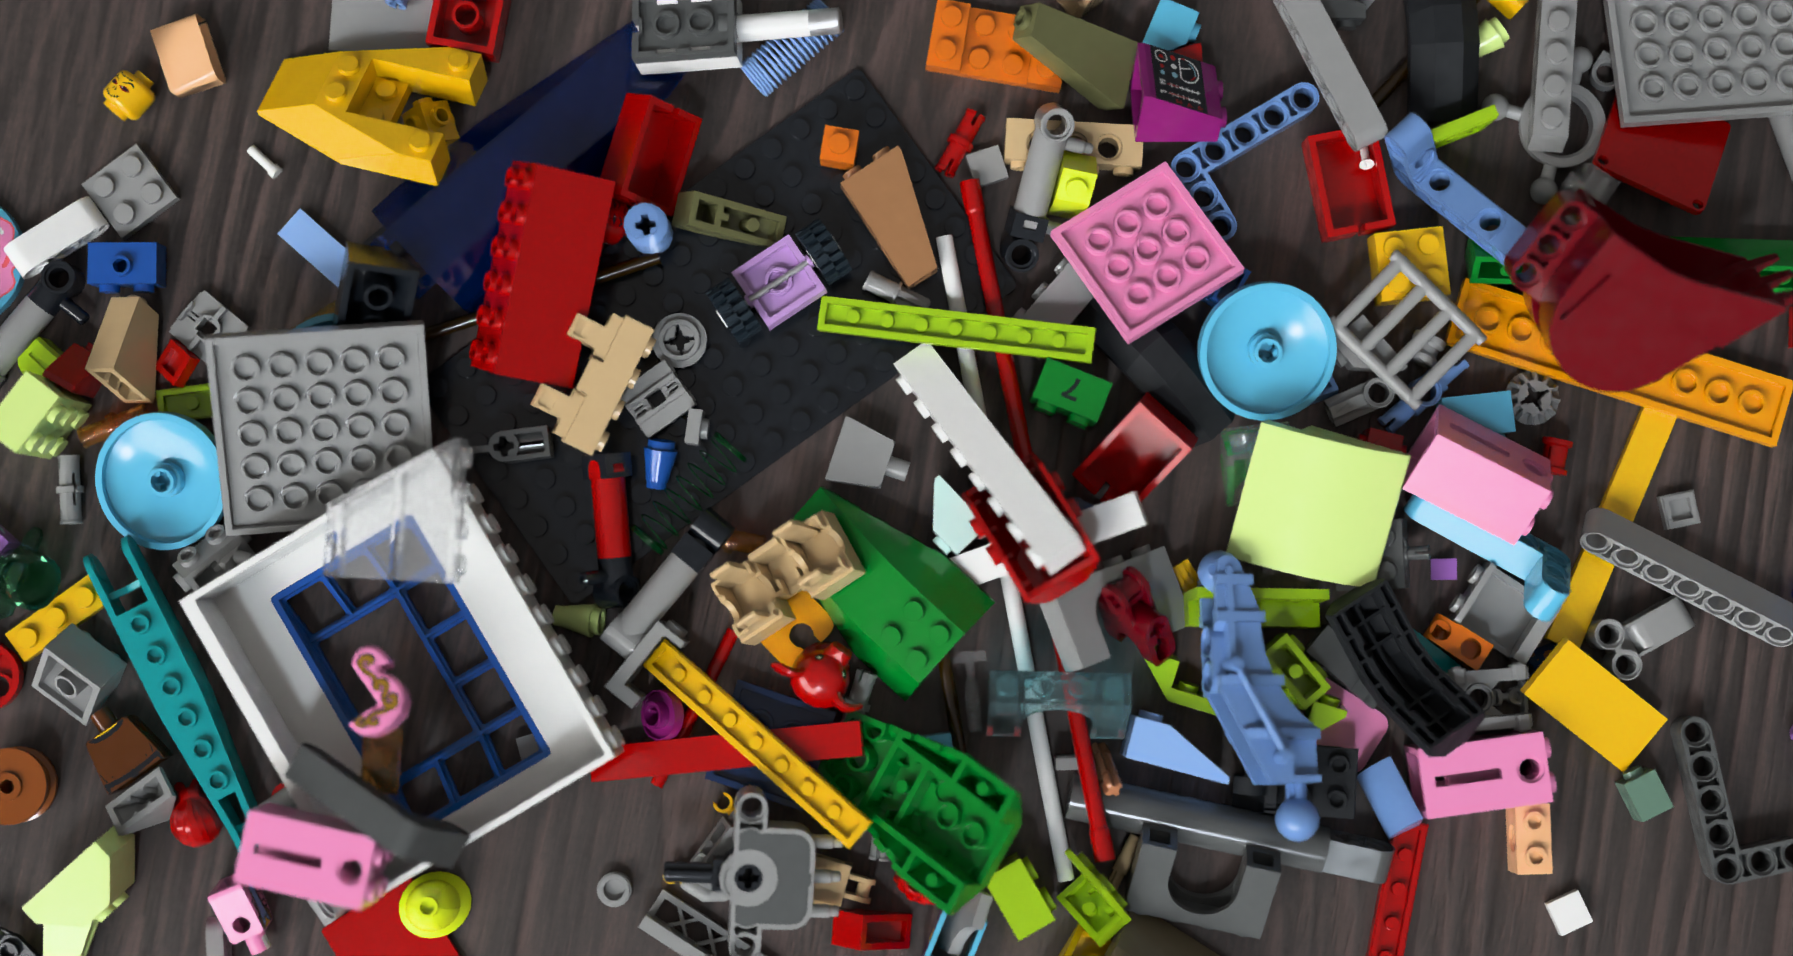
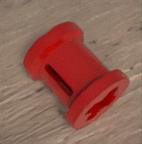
M1543 436L1542 443L1544 444L1542 456L1551 460V474L1567 476L1568 471L1565 469L1568 449L1573 447V442Z

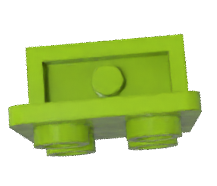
M1068 848L1064 853L1081 875L1056 898L1101 948L1132 920L1123 909L1128 904L1107 878L1098 872L1082 851L1076 856Z

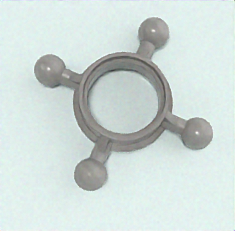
M1582 46L1574 47L1571 101L1576 103L1585 113L1589 129L1587 139L1578 152L1570 155H1555L1545 151L1527 150L1530 97L1525 102L1523 108L1509 104L1503 95L1496 93L1488 95L1481 105V109L1495 104L1499 114L1495 121L1506 117L1519 122V135L1523 147L1532 158L1544 164L1541 177L1536 179L1530 187L1531 198L1541 205H1546L1558 192L1557 184L1554 182L1557 168L1579 165L1595 154L1606 123L1605 113L1598 99L1589 90L1580 86L1582 74L1588 71L1593 63L1591 52Z

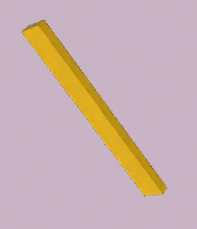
M1645 407L1640 408L1599 508L1608 509L1632 522L1634 521L1675 424L1676 417ZM1581 548L1571 572L1570 594L1561 605V610L1545 633V639L1558 644L1563 637H1566L1577 647H1581L1615 565Z
M664 639L643 664L650 673L848 849H851L871 826L873 821L669 640Z

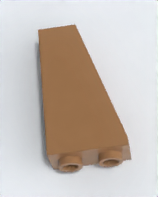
M886 146L871 157L873 159L872 163L864 168L857 165L843 175L845 180L840 185L843 193L902 282H904L906 288L911 290L937 273L938 267L902 150L899 146L893 149Z

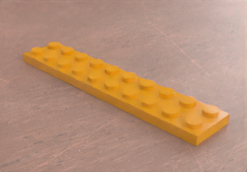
M1469 278L1462 280L1455 305L1487 336L1485 342L1480 345L1475 343L1467 352L1530 372H1537L1539 375L1549 376V378L1771 448L1777 446L1793 391V380L1704 353L1657 381L1638 389L1623 392H1606L1591 389L1576 382L1560 367L1530 316L1523 295L1485 283H1470ZM1450 320L1444 341L1447 343V346L1453 347L1465 333Z

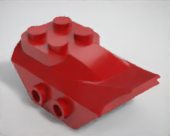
M1032 452L1020 459V461L1079 536L1086 550L1053 575H1050L1043 565L1037 569L1025 552L1030 547L1024 540L1018 543L1006 527L1010 523L1005 514L998 517L987 502L991 496L986 489L979 492L974 486L962 493L961 496L974 516L969 522L978 538L981 539L986 536L991 544L985 547L994 565L1003 564L1025 602L1038 604L1051 602L1084 583L1096 569L1100 558L1078 521V518L1083 516L1072 497L1066 500L1061 493L1066 488L1056 471L1049 474L1042 461Z

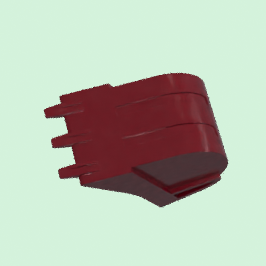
M1581 187L1576 192L1570 190L1557 192L1509 250L1503 264L1512 283L1523 291L1526 308L1560 367L1576 382L1591 389L1606 392L1630 391L1649 385L1717 346L1721 348L1784 313L1788 308L1787 306L1793 303V289L1777 294L1773 291L1775 287L1793 277V272L1790 269L1763 277L1759 274L1760 271L1779 260V256L1776 253L1747 260V258L1658 234L1631 222ZM1521 264H1524L1522 273H1516V269Z

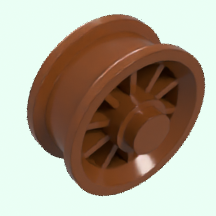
M16 746L0 749V825H14L38 818L50 808L57 794L58 778L53 764L43 753L31 747Z

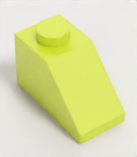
M1064 151L1047 212L1048 215L1071 219L1089 207L1098 175L1096 157Z

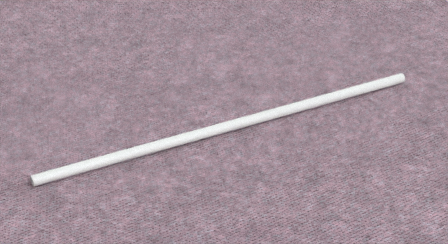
M953 235L936 237L949 311L967 313ZM957 348L964 388L987 417L975 351ZM1009 574L1000 577L1055 870L1058 882L1074 880L1075 877L1072 862L1064 853L1069 848L1023 603L1021 594Z

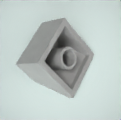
M71 623L44 647L31 686L83 725L87 726L92 721L90 716L101 709L119 685L127 663L121 660L118 654L109 651L94 640L88 632L79 629Z

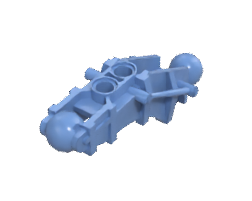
M1222 550L1212 551L1203 557L1197 572L1199 578L1197 587H1205L1214 596V599H1199V628L1203 629L1201 634V685L1203 697H1207L1225 731L1224 734L1229 743L1232 744L1253 785H1285L1286 800L1278 807L1275 815L1277 830L1290 841H1306L1315 834L1320 823L1318 809L1307 800L1306 784L1322 782L1321 775H1318L1316 740L1321 739V729L1302 715L1288 699L1280 687L1285 686V675H1274L1262 639L1261 623L1265 622V611L1259 610L1250 588L1251 585H1254L1253 574H1244L1239 560L1233 554Z

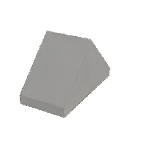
M157 767L107 804L105 808L118 835L124 836L169 821L176 800V794L163 768Z

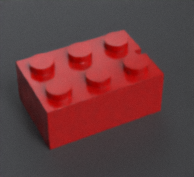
M626 93L600 176L602 179L616 182L612 198L632 207L641 203H652L660 207L666 216L673 217L678 193L681 191L703 119L680 108H674V105L652 95Z
M1341 130L1306 137L1301 145L1321 243L1352 238L1357 233L1358 236L1388 231L1396 225L1379 141L1368 146L1369 156L1374 161V166L1371 169L1363 170L1359 167L1362 161L1360 150L1355 152L1350 147Z
M1146 392L1080 462L1072 475L1093 495L1101 489L1106 481L1110 487L1101 497L1100 501L1102 503L1137 491L1140 502H1142L1193 449L1199 438L1150 393Z

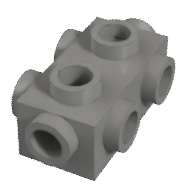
M225 524L211 526L206 531L204 540L195 547L189 546L179 552L177 561L172 564L178 572L173 576L174 580L185 592H188L190 589L195 592L254 557L256 554L247 544L252 538L249 535L226 536Z

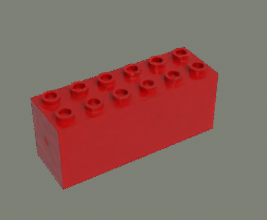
M513 160L512 167L508 168L505 175V186L507 187L505 201L501 202L498 209L497 217L500 222L498 235L493 238L490 253L493 256L491 269L486 272L483 288L486 291L483 305H480L477 311L476 323L479 325L476 339L472 341L469 349L472 367L497 375L573 389L582 342L567 335L577 313L588 317L616 182L538 163Z

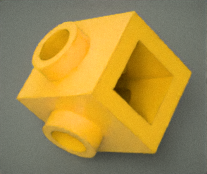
M432 97L421 98L412 103L413 107L401 115L404 125L444 134L447 146L460 139L455 119L447 100L433 101Z

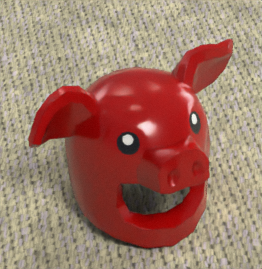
M837 641L832 643L815 642L806 647L797 656L792 668L776 661L770 664L777 673L789 677L790 685L795 695L804 703L814 708L828 709L836 707L844 713H851L863 707L862 703L850 704L843 699L850 684L851 666L849 661L852 657V652Z

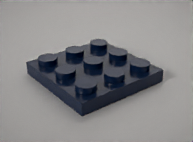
M740 679L737 680L732 695L735 700L769 730L833 723L836 715L835 711L814 708L802 700ZM820 760L808 761L807 763L817 771ZM757 767L706 772L705 779L737 790L744 786H757L764 792L767 800L804 811L797 802Z

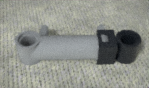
M1049 102L1043 104L1037 109L1034 116L1035 130L1014 206L1010 205L1004 227L1008 234L1000 243L999 252L1002 259L1016 272L1024 273L1036 266L1039 260V251L1033 241L1043 243L1045 234L1051 235V230L1062 224L1049 221L1046 216L1064 150L1080 154H1091L1094 149L1092 143L1070 137L1074 131L1075 122L1073 116L1057 103ZM1055 114L1061 115L1062 122L1060 126L1055 130H1048V119ZM1019 245H1025L1027 247L1025 255L1020 259H1013L1011 257L1013 249Z
M710 506L707 507L625 609L610 623L600 639L626 660L655 623L662 619L696 576L704 570L714 558V555L728 541L736 528Z

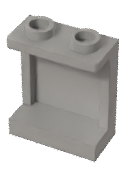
M1484 562L1482 566L1477 564L1467 578L1470 585L1464 594L1458 593L1451 602L1448 610L1452 613L1448 618L1493 644L1492 649L1510 661L1526 664L1562 607L1559 608L1549 622L1535 618L1524 607V585L1497 569V565L1493 562Z
M673 619L667 622L664 620L657 621L604 687L631 709L638 707L647 695L631 682L643 669V664L664 639L669 638L680 648L687 647L690 643L685 638L688 631Z

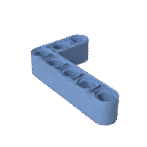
M1308 82L1295 84L1229 123L1225 128H1221L1217 142H1197L1178 153L1171 161L1170 168L1192 197L1198 191H1203L1209 195L1210 205L1199 207L1211 223L1215 220H1221L1227 225L1228 234L1221 236L1226 243L1234 236L1237 230V222L1209 174L1310 115L1319 103V92L1314 85ZM1302 93L1306 95L1309 99V107L1301 108L1297 106L1294 102V94ZM1269 110L1275 111L1280 117V124H1268L1264 118V112ZM1235 129H1247L1251 134V141L1247 143L1238 141L1235 136ZM1209 145L1218 146L1221 149L1222 158L1219 160L1210 159L1206 155L1205 147ZM1180 162L1188 163L1193 169V175L1190 177L1180 176L1176 171V164Z

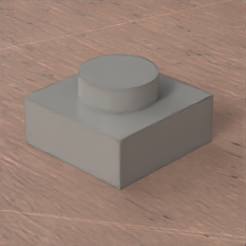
M693 408L688 410L684 443L687 445L701 446V440L708 439L710 419L704 418L705 412L703 410Z

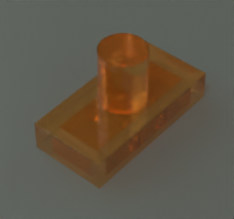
M403 722L396 730L385 736L377 738L363 736L361 777L384 794H399Z

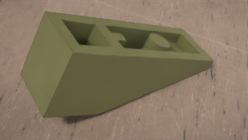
M687 191L678 193L671 226L702 235L768 248L783 238L787 216L702 192Z

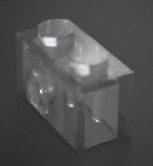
M1581 163L1575 172L1571 171L1560 189L1576 192L1581 187L1606 204L1621 182L1592 163Z

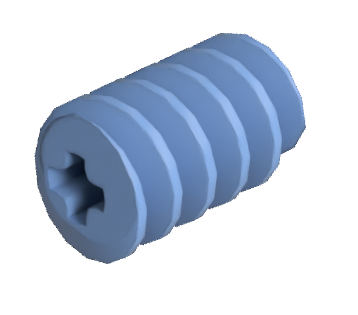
M641 203L633 206L627 212L623 228L627 238L638 252L642 254H661L669 248L673 240V229L660 207L652 203ZM653 225L654 227L650 228V234L645 235L644 232L648 231V226Z

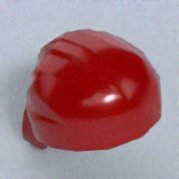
M196 778L192 780L187 788L182 782H177L174 787L178 799L170 815V828L174 837L183 845L192 848L211 844L219 837L223 827L222 820L207 795L203 793V789Z

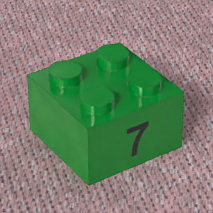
M1047 358L1029 402L1035 404L1033 410L1049 417H1053L1055 413L1067 417L1065 423L1085 430V427H1093L1098 422L1113 383Z

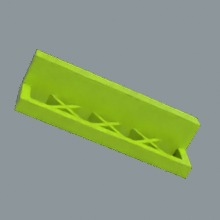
M1195 587L1183 592L1185 627H1199V599H1214L1213 593L1205 587ZM1251 588L1259 610L1265 611V622L1261 623V628H1319V603L1330 600L1329 589Z

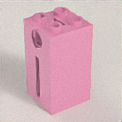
M1441 404L1438 405L1408 452L1411 455L1402 489L1513 545L1516 544L1521 535L1527 536L1535 522L1534 516L1540 508L1544 510L1553 497L1554 492L1551 490L1553 475L1551 474L1550 459Z
M1531 729L1528 732H1518L1511 730L1471 736L1467 742L1445 757H1429L1417 744L1404 745L1410 793L1423 818L1434 819L1554 802L1552 793H1556L1557 790L1556 780L1553 772H1549L1547 758L1551 757V746L1548 737H1544L1542 731ZM1524 761L1525 768L1524 771L1520 773V765ZM1443 776L1444 780L1435 781V777Z
M267 803L248 811L233 882L361 911L379 901V897H384L388 886V876H384L386 864L392 861L394 855L344 819ZM259 844L257 854H255L256 846ZM358 862L361 864L362 870L359 868Z

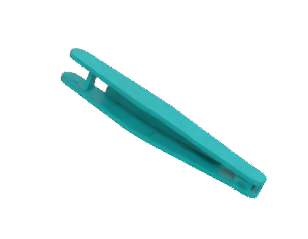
M130 535L121 538V548L138 580L115 591L103 565L96 556L91 553L84 556V567L157 714L225 825L238 852H240L246 821L241 822L227 795L236 793L246 820L248 811L258 806L204 669L139 546ZM142 587L148 601L126 611L119 598Z

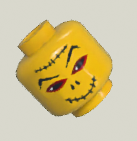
M121 70L103 89V95L106 98L103 104L124 122L128 118L134 121L138 120L156 100L155 94L150 89L154 83L139 70L135 74L127 70Z

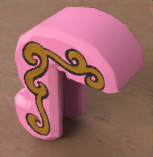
M372 645L364 646L355 653L352 666L379 704L353 720L349 726L362 736L377 738L385 736L398 728L408 717L412 702L406 686L396 677L386 673L388 669L395 667L391 657L379 647Z

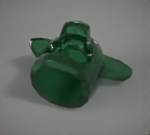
M39 527L31 528L24 536L18 548L10 549L0 555V620L12 616L16 607L32 611L47 607L54 600L61 583V570L51 557L38 551L43 538L42 530Z

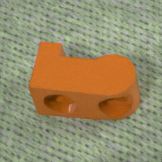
M1436 613L1423 634L1425 638L1470 671L1480 669L1494 646L1471 630L1439 613Z

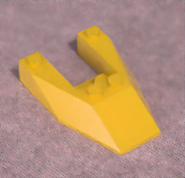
M452 47L338 51L283 60L257 112L262 118L340 164L438 187L451 160L444 134L398 124L397 121L412 92L476 106L488 79L482 54Z

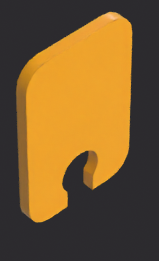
M803 590L787 600L796 619L761 642L780 663L789 667L793 666L797 656L804 650L802 647L794 645L790 639V632L793 626L800 623L809 625L813 630L814 636L820 642L830 635L834 627V622L826 610L807 591Z

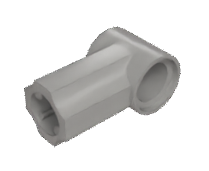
M1377 377L1324 399L1323 403L1329 420L1335 428L1377 409L1386 407L1394 399L1395 393ZM1373 384H1379L1384 389L1385 396L1380 403L1372 401L1369 397V388Z

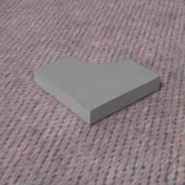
M982 890L956 913L947 915L936 945L947 953L959 956L971 933L975 930L984 929L993 896Z

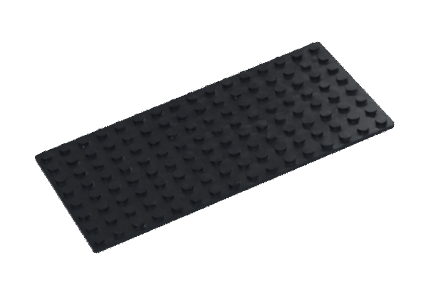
M854 70L685 191H698L787 216L783 238L789 234L803 256L807 255V253L801 246L795 233L817 218L820 219L838 243L852 268V271L831 285L826 283L816 267L812 268L828 292L823 296L890 303L866 290H862L871 270L898 284L902 280L841 189L840 183L845 180L843 175L849 170L820 165L819 158L825 125L859 130L860 141L855 166L860 165L861 168H864L872 163L873 159L871 157L886 146H889L890 149L899 146L904 156L938 267L937 273L911 290L930 299L929 308L949 310L936 237L953 235L967 313L982 314L986 311L968 216L861 70ZM667 216L672 225L673 217ZM649 225V226H648V231H647V232H644V234H645V235H649V234H650V228H653L654 226H653V225ZM672 226L673 240L669 248L659 254L661 264L595 285L587 318L604 326L609 315H612V313L620 317L627 315L655 329L656 325L664 317L674 313H685L695 317L703 325L707 334L706 352L697 363L691 366L673 368L696 399L697 405L693 409L703 410L705 412L704 418L710 419L708 439L701 440V446L684 443L688 418L687 411L674 423L669 424L651 437L676 442L675 450H678L667 488L699 508L677 481L676 476L679 475L712 496L693 474L687 463L694 464L723 483L699 453V450H703L734 470L710 439V437H714L713 434L716 431L748 460L743 463L727 447L714 439L715 444L735 466L737 473L732 472L710 456L701 452L725 482V485H721L699 469L690 465L696 475L712 492L714 498L705 495L678 477L679 481L701 506L702 511L666 490L673 501L692 522L707 507L710 506L712 508L896 376L898 371L894 363L921 343L820 332L817 330L821 304L820 297L772 330L768 329L754 307L750 308L761 325L762 330L739 344L729 328H726L716 313V308L705 292L729 277L744 299L743 296L746 294L731 272L767 248L702 235ZM624 235L620 242L614 245L610 244L601 251L597 270L644 254L638 252L627 236ZM992 250L1001 298L1003 299L1015 290L1016 282ZM678 326L676 338L665 342V344L676 345L680 354L683 355L684 344L695 339L684 337ZM470 345L427 375L429 404L459 447L464 444L473 447L488 445L491 436L503 430L548 425L553 430L557 422L556 417L530 405L542 383L497 375L472 367V360L469 357ZM584 345L581 346L573 384L574 389H576L589 362L588 357L591 349ZM653 349L648 358H640L636 366L637 369L641 370L639 377L661 362ZM545 384L567 396L573 390L571 388ZM659 390L648 399L656 408L666 400V397ZM624 406L616 421L610 419L605 429L610 435L601 452L595 450L593 454L631 452L632 476H625L629 528L632 524H635L652 539L662 544L646 525L641 514L650 516L675 534L676 532L656 510L653 501L661 503L683 519H687L670 500L664 490L646 487L644 446L648 444V437L636 423L630 411ZM552 433L555 458L507 464L494 459L489 454L477 456L476 459L469 460L569 601L577 604L591 595L594 585L582 586L578 580L581 572L598 570L591 479L583 480L581 455L589 454L560 441L562 437ZM504 439V445L499 446V451L508 456V450L513 449L514 444ZM544 442L524 444V446H525V445H533V444H541V443H544ZM654 502L659 511L677 532L689 524ZM643 515L646 522L663 542L674 535ZM630 528L632 564H634L653 549Z

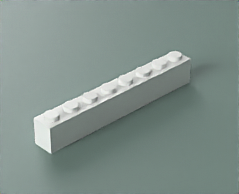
M920 344L894 363L900 374L895 380L906 395H909L911 392L915 395L917 400L913 404L924 419L931 416L935 422L931 426L942 443L949 440L954 448L950 450V453L959 466L962 468L966 464L972 471L968 477L979 492L986 489L991 498L987 502L996 515L1001 517L1005 514L1010 521L1006 527L1018 543L1022 540L1027 543L1030 548L1025 552L1037 569L1043 565L1048 573L1053 575L1086 551L1079 536L932 345Z

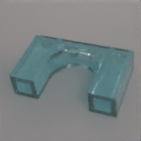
M990 670L986 702V736L1021 737L1022 724L1026 717L1042 711L1067 710L1084 714L1090 718V739H1125L1132 708L1131 673Z

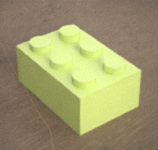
M25 371L0 404V442L18 454L51 459L53 456L57 457L68 444L66 439L74 429H79L89 417L88 410L92 404L79 394L66 390L42 375Z

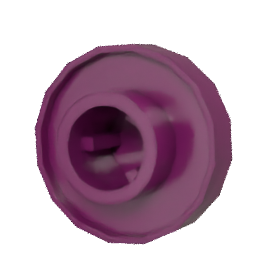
M669 689L651 691L645 697L641 708V722L644 731L650 738L656 741L670 740L676 737L682 728L684 711L680 698Z

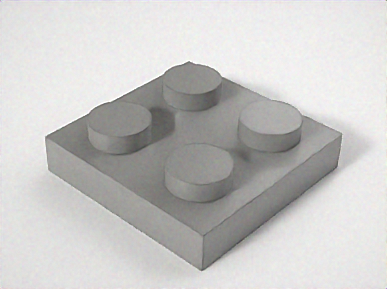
M137 143L81 184L119 236L124 240L130 238L180 200L142 147Z

